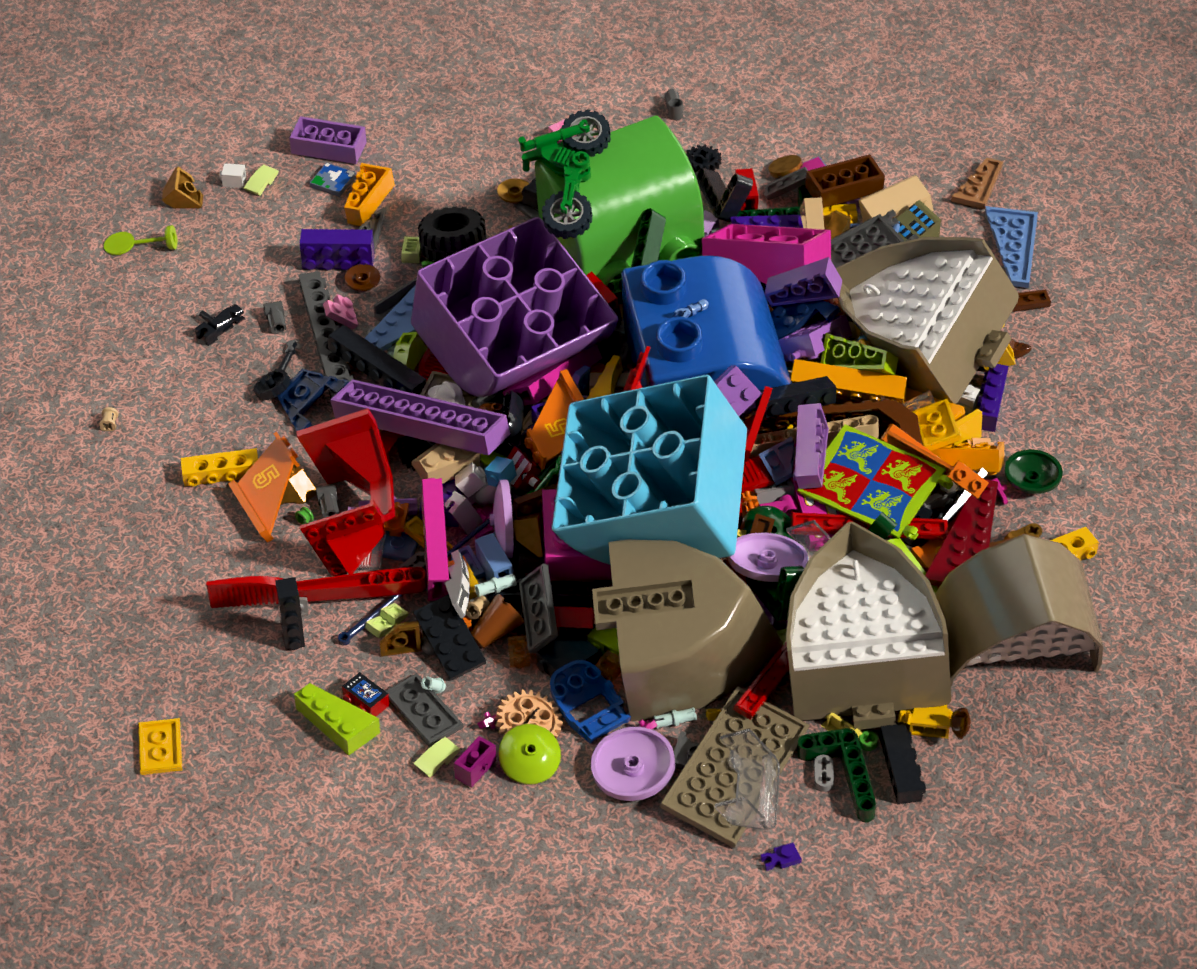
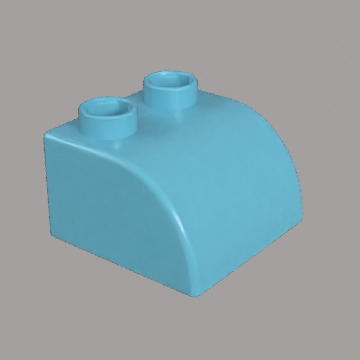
M702 375L576 401L569 405L552 521V530L561 540L583 555L609 565L611 564L608 542L627 539L678 541L719 558L730 557L735 554L747 427L709 375Z

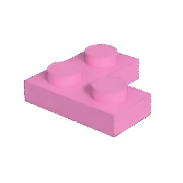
M337 294L333 298L334 303L329 300L323 303L327 317L351 329H355L358 326L353 303L349 298H344Z

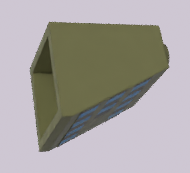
M920 200L896 218L900 225L898 234L904 241L914 234L919 238L939 237L941 219Z

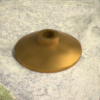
M517 178L505 180L499 184L497 194L506 202H522V190L529 183Z

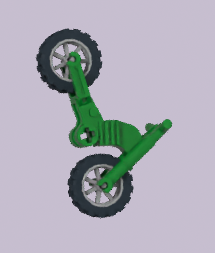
M577 111L576 114L572 113L569 115V118L564 120V125L557 131L535 137L529 141H526L523 136L518 139L522 152L537 148L536 150L523 153L521 157L523 171L528 172L530 170L531 161L542 159L545 166L554 171L555 174L562 175L565 178L564 192L559 191L556 195L552 194L550 199L545 201V206L542 207L544 226L550 234L553 233L557 238H576L579 234L580 236L583 235L584 231L590 228V223L592 224L590 201H587L586 196L580 195V182H586L591 178L589 156L594 157L597 153L601 154L603 149L608 147V142L610 143L611 140L609 122L605 120L604 115H599L597 111ZM555 213L560 215L554 218Z

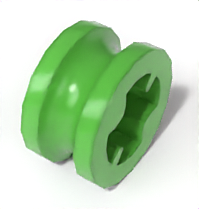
M302 507L300 511L295 512L297 521L302 525L314 520L313 514L306 507Z
M865 731L860 735L859 743L861 749L872 751L877 747L878 736L874 732Z

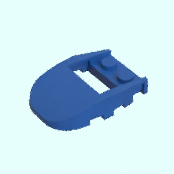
M585 660L572 661L557 669L551 676L550 691L557 707H559V711L567 724L590 744L630 721V713L626 715L622 707L624 702L615 692L613 683L610 680L607 681L601 675V671L591 662ZM600 694L611 705L581 723L575 720L570 713L573 709Z

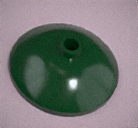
M1035 449L1021 450L1011 455L1006 461L1004 470L1006 479L1012 486L1030 494H1041L1055 489L1060 484L1063 475L1062 466L1054 456Z
M756 507L750 510L741 521L739 530H746L747 535L751 532L756 514L775 519L773 525L775 533L772 534L782 535L796 541V533L791 532V519L785 512L776 507Z

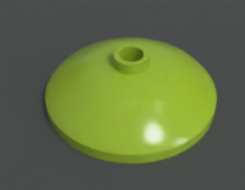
M523 724L512 728L505 734L499 746L498 758L502 770L509 778L520 784L533 785L542 783L554 775L560 764L561 750L557 739L549 730L535 724ZM532 747L535 751L531 753L527 748Z

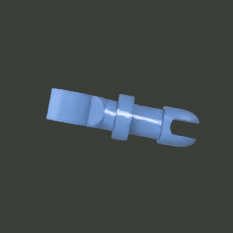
M702 299L695 305L690 304L687 308H679L675 310L674 317L676 315H683L682 317L686 318L689 315L694 316L696 312L708 308V301Z

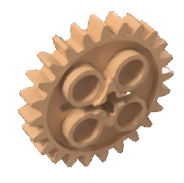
M522 690L520 695L514 691L513 696L507 695L506 700L502 699L500 706H498L495 720H497L496 727H500L499 734H506L512 728L528 722L527 724H535L546 728L557 739L563 721H560L562 714H558L559 707H553L554 701L547 702V695L541 698L540 692L533 695L532 690L529 691V694ZM535 709H539L537 710V712H535L534 717L532 719L531 716Z

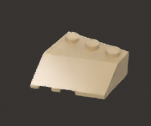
M436 443L414 459L412 465L421 479L442 478L443 484L455 479V475L472 462L477 467L480 466V453Z

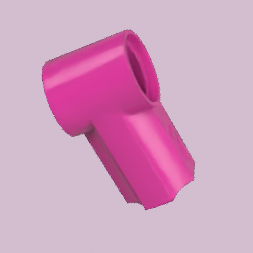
M784 495L778 501L759 504V506L776 507L785 512L790 519L792 512L800 513L793 495Z

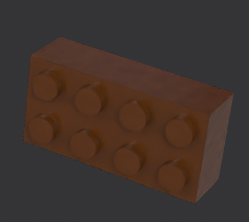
M869 154L806 171L805 187L812 198L822 197V206L824 208L869 196L883 190L885 175Z

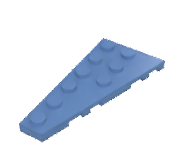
M985 206V213L1009 280L1015 287L1029 288L1038 212Z
M416 285L364 339L385 351L399 340L402 333L416 332L411 324Z

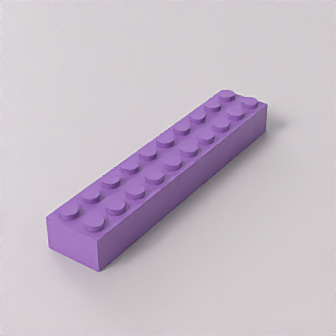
M353 379L331 399L335 418L368 408L376 420L378 429L483 455H490L510 435L507 417L504 414Z

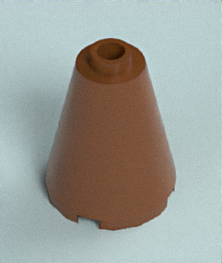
M498 593L471 631V634L478 647L482 646L485 648L522 626L524 620Z

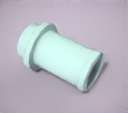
M426 676L421 682L422 688L432 690L436 694H440L446 688L442 678L434 679Z

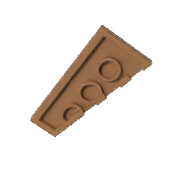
M986 158L976 169V172L968 178V181L961 185L959 191L952 195L951 202L985 209L1002 170L1003 161Z

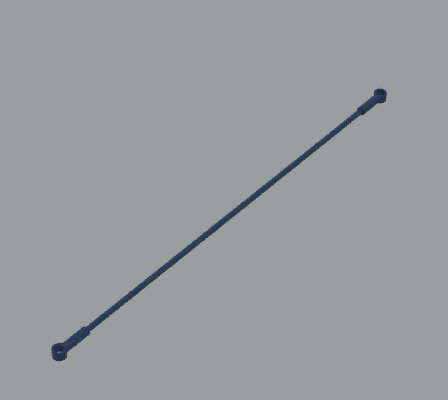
M490 517L447 552V558L451 556L452 552L458 550L490 524ZM403 594L394 595L349 631L340 633L338 635L339 644L343 646L348 645L350 639L365 628L367 621L375 618L380 614L382 608L392 604Z

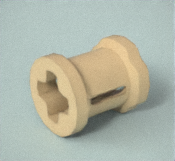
M106 407L101 413L103 418L99 423L100 429L102 431H115V420L118 418V411L115 408Z
M485 596L476 597L473 602L468 603L466 615L471 619H477L481 613L485 612L490 602Z

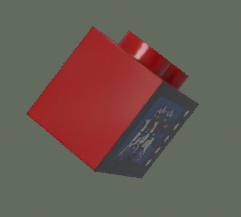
M360 672L342 686L344 701L375 717L389 707L388 693Z

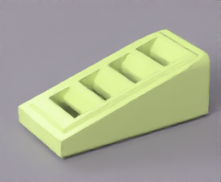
M404 237L401 253L402 263H420L419 237Z

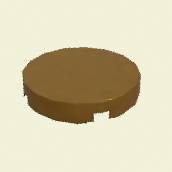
M787 155L774 160L768 169L772 177L778 178V176L782 175L783 177L799 170L803 163L800 156Z

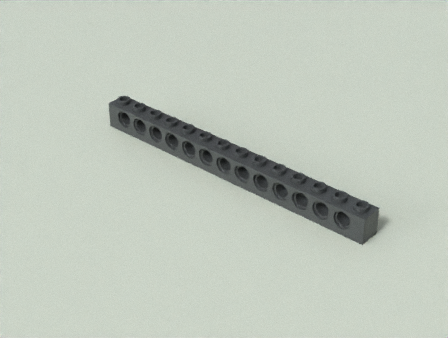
M320 271L299 274L300 289L324 376H334L339 380L346 379L350 382L353 379V375L349 376L351 373L349 363H346L344 359L328 349V335L336 331L339 326H335L337 321L327 317L325 314L323 303L326 300H330L328 289L325 290L327 288L325 277H321ZM328 389L330 399H332L336 394Z

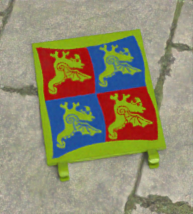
M845 424L826 449L822 487L798 488L797 493L869 526L883 512L897 523V526L889 535L899 539L904 534L909 539L915 540L918 537V529L914 526H909L910 522L937 483L946 489H951L953 482L947 475H944L946 472L945 468Z

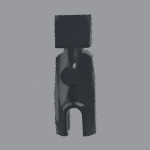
M237 304L224 309L216 317H212L202 310L199 316L208 323L203 322L195 328L196 337L198 339L205 337L206 345H211L218 340V336L234 327L233 323L239 324L245 319V317L241 316L244 311Z

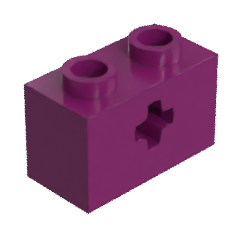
M478 736L454 762L455 779L472 788L497 761L496 745Z

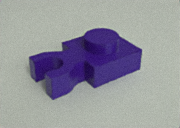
M793 842L773 848V853L760 854L762 862L765 860L771 861L765 864L766 871L772 870L776 865H780L781 869L801 863V857Z

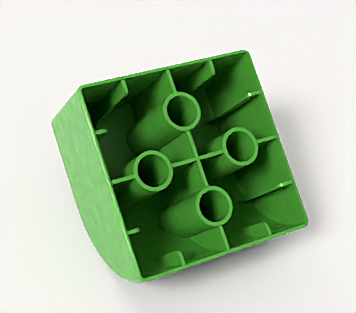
M656 115L610 132L611 140L610 143L608 142V147L603 149L601 154L597 153L594 157L589 156L591 178L586 182H580V195L586 196L587 201H590L592 224L590 223V228L585 230L583 235L580 236L579 234L573 239L572 237L568 239L559 237L557 238L585 275L592 271L607 286L610 282L621 278L623 269L631 267L641 217L646 209L651 208L666 218L658 260L671 261L702 256V238L705 237L702 196L691 163L671 129ZM542 159L535 161V176L539 217L543 220L542 207L545 206V201L550 199L552 194L556 195L559 191L564 192L565 178L562 175L555 174L554 171L543 164ZM554 214V218L560 216L559 214Z

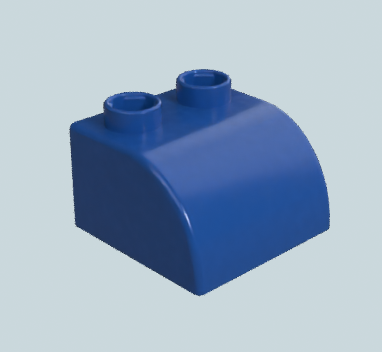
M696 256L671 261L658 260L648 265L623 269L621 278L624 331L634 369L637 366L640 352H645L646 347L650 346L641 380L642 386L649 387L702 375H709L715 381L731 365L737 366L758 390H764L765 386L773 388L792 384L763 287L756 275L746 266L725 257ZM702 299L708 301V308L696 312L694 316L689 315L686 318L682 317L683 315H676L674 317L675 310L679 308H687L690 304L695 305ZM756 400V401H755L756 408H755L754 410H757V409H758V408H757V400Z

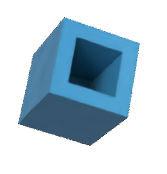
M499 456L484 469L488 485L497 487L499 480L508 479L510 483L517 476L513 460Z

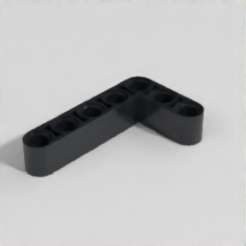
M700 168L697 173L698 184L714 217L730 222L731 217H737L752 189L753 180L739 174H734L726 187L716 171Z

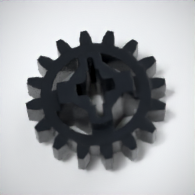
M698 144L697 148L692 146L691 150L686 151L694 173L699 171L700 168L715 171L721 165V153H718V149L713 150V146L708 148L706 144L703 146Z

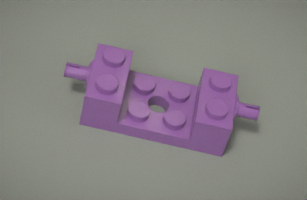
M847 315L835 316L830 322L826 319L816 320L780 339L779 343L785 361L794 363V359L803 360V358L807 357L808 360L819 357L818 354L824 351L823 344L826 333L845 339L852 336Z

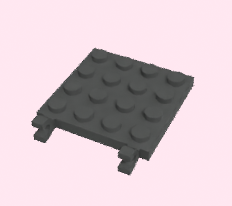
M892 209L884 216L879 214L831 239V261L834 267L837 268L881 246L904 242V239L892 227L899 224L896 217L893 218L896 216V212ZM914 234L906 241L918 239L919 237Z

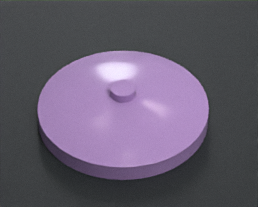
M506 479L499 480L493 514H490L489 517L490 526H494L497 541L506 556L513 558L512 504L509 482Z
M752 533L737 538L735 554L728 557V562L734 570L748 578L766 582H778L781 567L803 566L805 568L808 563V553L801 544L788 537L772 533Z
M627 727L612 732L600 741L591 758V770L595 783L605 794L619 800L637 801L657 794L669 783L675 770V757L672 746L660 733L644 727Z

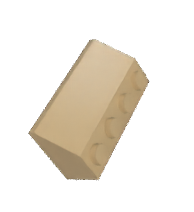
M916 175L859 200L863 222L879 214L884 216L892 209L896 212V216L893 218H897L919 200L931 211H934L931 196Z

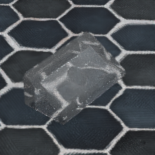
M929 390L902 405L914 411L936 402Z

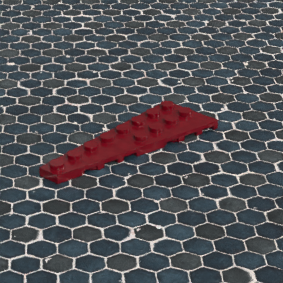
M985 479L989 483L980 497L977 499L971 494L925 575L932 586L940 587L949 572L981 550L989 548L998 481Z

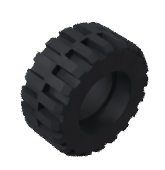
M467 207L437 209L423 217L418 225L420 250L427 259L434 262L487 239L484 218L479 212L471 208L467 209Z

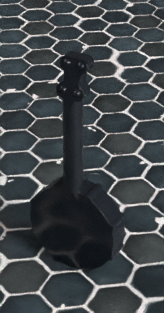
M290 340L286 343L288 347L285 350L286 354L279 368L264 375L255 384L253 391L260 400L264 401L275 398L288 388L291 379L285 370L293 354L296 353L295 347L297 342L295 340Z

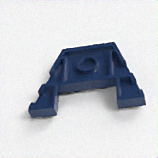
M824 300L780 305L771 312L778 339L780 340L799 330L818 312L830 322L841 310L837 305Z
M301 369L290 381L288 388L277 397L288 414L295 430L299 431L313 426L309 420L302 416L327 389L337 394L349 381Z

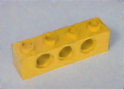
M257 448L181 458L184 486L214 484L216 482L241 479L258 460Z
M1087 527L1050 540L1061 543L1080 561L1094 557L1097 554L1099 544Z

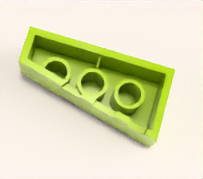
M826 333L821 363L895 375L898 357L886 350Z
M311 683L294 694L296 709L348 755H351L380 734L379 718Z

